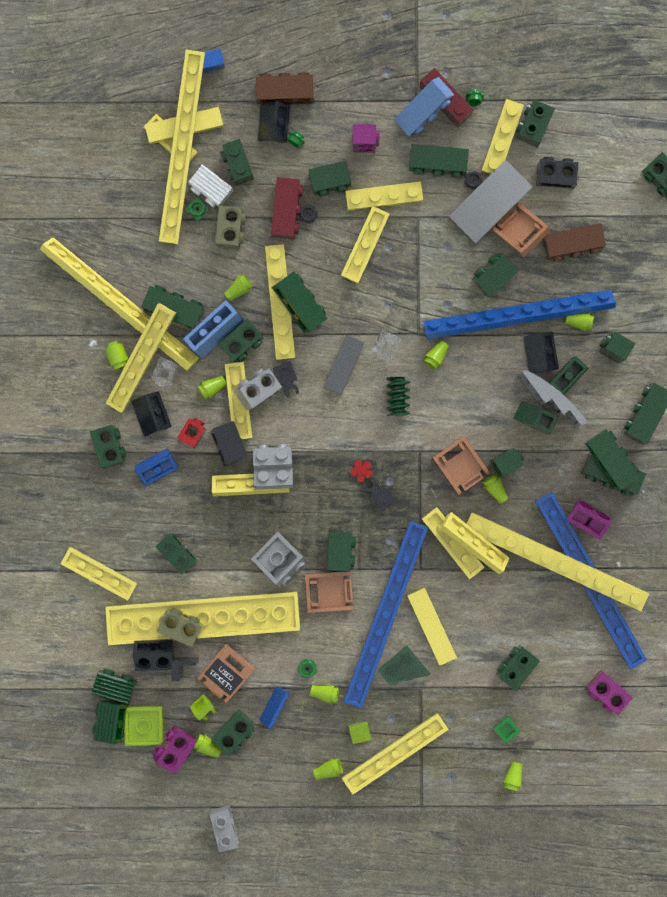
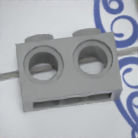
M260 368L252 374L253 378L250 380L246 378L237 384L239 388L234 390V393L246 410L254 408L282 388L270 368L265 370ZM262 378H265L267 381L266 387L261 383ZM247 388L252 391L251 398L246 393Z
M231 806L212 809L210 818L218 851L223 852L238 848L239 839Z

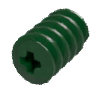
M386 377V380L392 382L386 385L387 388L392 389L386 392L387 396L392 397L386 400V403L392 405L386 408L387 411L392 412L386 416L409 415L410 412L405 410V408L409 407L410 404L406 403L405 400L410 399V396L405 395V393L409 392L410 389L405 387V385L409 384L410 381L406 380L405 377Z

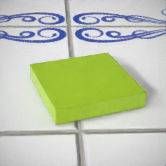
M163 706L127 707L124 723L125 746L161 745L164 740Z

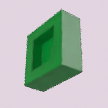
M508 715L493 727L505 743H508L521 732Z

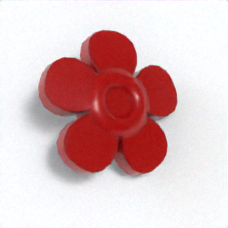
M361 460L354 462L356 468L351 469V475H358L357 481L363 482L365 477L370 478L372 476V471L367 470L371 467L370 462L365 461L363 466Z

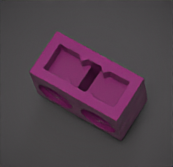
M353 124L352 153H375V149L379 147L380 130H376V124Z
M578 499L570 511L567 521L601 540L609 528L612 518L583 500Z
M601 670L586 686L589 690L588 695L595 701L600 699L604 703L602 707L610 714L615 712L619 715L633 699L630 694ZM599 683L605 684V689L602 692H597L596 690ZM619 696V703L612 705V697Z
M173 725L165 733L161 745L155 748L153 759L157 765L176 774L195 746L196 740L193 735ZM177 738H182L181 742L174 743ZM167 754H172L169 759H164Z

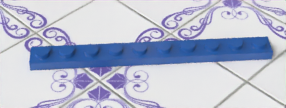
M612 290L433 319L423 321L428 340L616 308V301Z
M553 492L537 499L535 503L564 554L595 568L570 522L567 521V517ZM582 585L628 668L632 669L645 662L647 658L613 598Z
M413 521L409 522L344 698V702L359 708L363 707L427 533L428 527Z

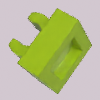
M205 694L201 695L190 706L198 720L203 718L207 721L208 717L206 714L209 711L212 713L216 712Z

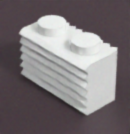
M204 165L200 166L188 182L191 186L190 190L198 197L200 194L206 198L205 202L212 208L215 206L219 208V205L222 206L234 191L230 185Z

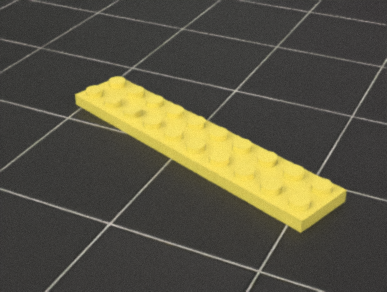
M298 592L105 607L108 645L132 644L134 641L172 639L157 632L167 609L171 610L172 607L183 612L182 615L188 618L192 615L200 619V623L203 626L198 638L300 631ZM169 617L167 624L170 627H176L177 621L175 618ZM192 625L185 626L186 634L193 635L195 633Z

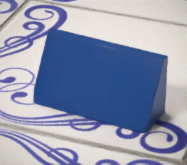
M221 49L205 52L202 73L225 68Z
M168 448L135 465V470L145 486L179 469Z
M279 686L275 688L260 717V721L270 729L273 728L289 696V692Z

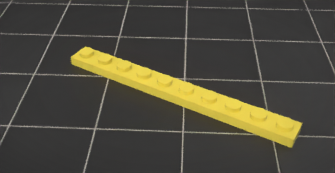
M187 49L185 52L159 242L178 245L205 52Z
M51 238L42 244L40 250L47 257L51 258L136 330L143 333L151 317L55 238ZM168 331L166 332L159 348L188 371L197 363L199 357Z
M473 512L468 519L467 525L489 542L636 610L642 611L649 596L648 592Z

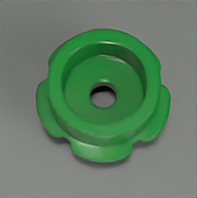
M473 89L465 95V100L470 106H478L482 104L484 95L479 90Z
M289 132L287 141L292 146L300 148L301 145L305 144L304 136L300 132Z
M308 659L300 662L298 672L302 674V677L309 678L316 674L315 662Z

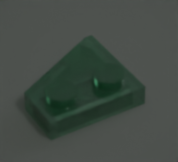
M407 645L377 669L389 685L423 676L426 677L431 674Z

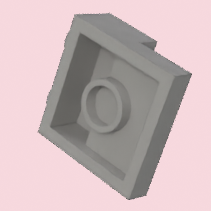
M278 444L276 448L259 445L256 449H253L255 490L293 488L291 447H288L286 444Z
M279 532L251 559L280 588L288 586L292 582L291 577L296 572L300 573L306 567L305 562L307 561Z

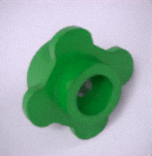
M197 197L186 207V211L191 213L195 220H201L202 215L209 211V206L204 205L201 199Z

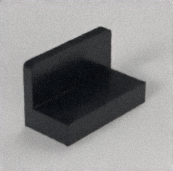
M279 101L261 104L258 141L271 140L281 144L287 143L290 105Z
M541 332L524 336L529 372L534 374L559 369L553 332Z
M159 391L143 395L132 401L144 437L172 427Z
M234 421L213 428L210 431L224 466L247 457Z
M176 657L172 661V681H180L183 677L184 665L195 666L199 662V657Z

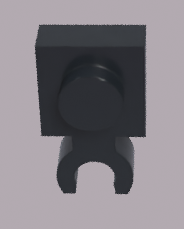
M288 362L274 367L273 370L281 386L285 385V396L289 397L288 390L291 388L295 389L296 394H299L298 387L293 384L297 377L292 363Z
M370 478L369 480L373 483V486L367 488L363 484L362 488L372 493L369 499L382 512L395 498L383 485L377 488L376 481Z

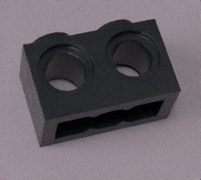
M543 157L538 162L536 186L574 189L577 185L579 162H574L573 159L569 158L558 161L553 157ZM543 168H550L552 175H546L543 172ZM562 170H570L571 176H564Z
M173 639L134 641L133 660L135 671L172 670V661L175 659Z

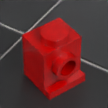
M194 418V420L188 419L177 438L196 448L206 431V428L203 427L205 423L197 418ZM193 428L197 430V434L194 436L190 434V430Z

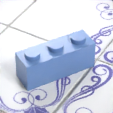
M440 78L433 79L394 120L408 136L419 135L425 130L426 127L424 125L428 121L429 123L438 116L437 112L440 109H445L451 103L450 99L454 94Z
M225 300L183 339L203 359L245 320Z

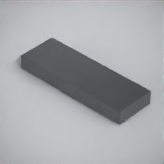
M346 335L324 388L342 395L364 342Z

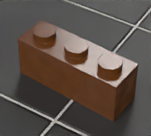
M301 72L298 75L280 73L279 76L260 74L259 77H256L257 104L272 101L282 103L314 102L313 75H309L307 72Z
M601 223L547 234L543 238L547 260L552 259L553 262L564 260L565 256L570 255L571 258L583 256L582 253L589 251L590 254L600 253L601 249L606 246Z

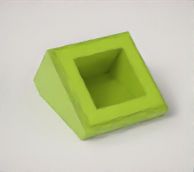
M367 721L349 725L353 744L372 740Z

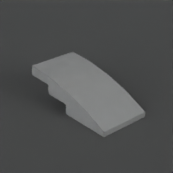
M505 160L449 217L477 243L533 186Z
M527 370L518 374L540 406L548 403L557 416L566 414L575 427L582 426L587 422L576 406L548 382Z

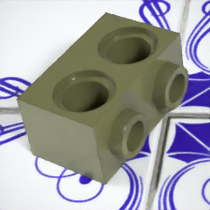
M219 205L215 241L217 247L239 249L240 244H243L244 232H241V227L245 225L246 213H243L242 207ZM236 214V221H227L228 215ZM227 233H234V240L227 241L225 239Z
M173 607L171 610L167 609L157 632L193 647L203 626L200 623V619L192 615L188 618L182 615L183 612ZM169 617L176 619V627H170L167 624ZM186 625L194 627L195 633L193 635L186 634Z

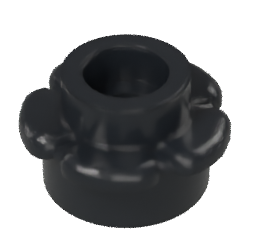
M477 171L468 172L465 175L464 184L471 190H475L483 182L481 174Z
M312 205L301 207L300 220L302 222L305 221L307 224L313 223L314 219L318 217L315 207Z

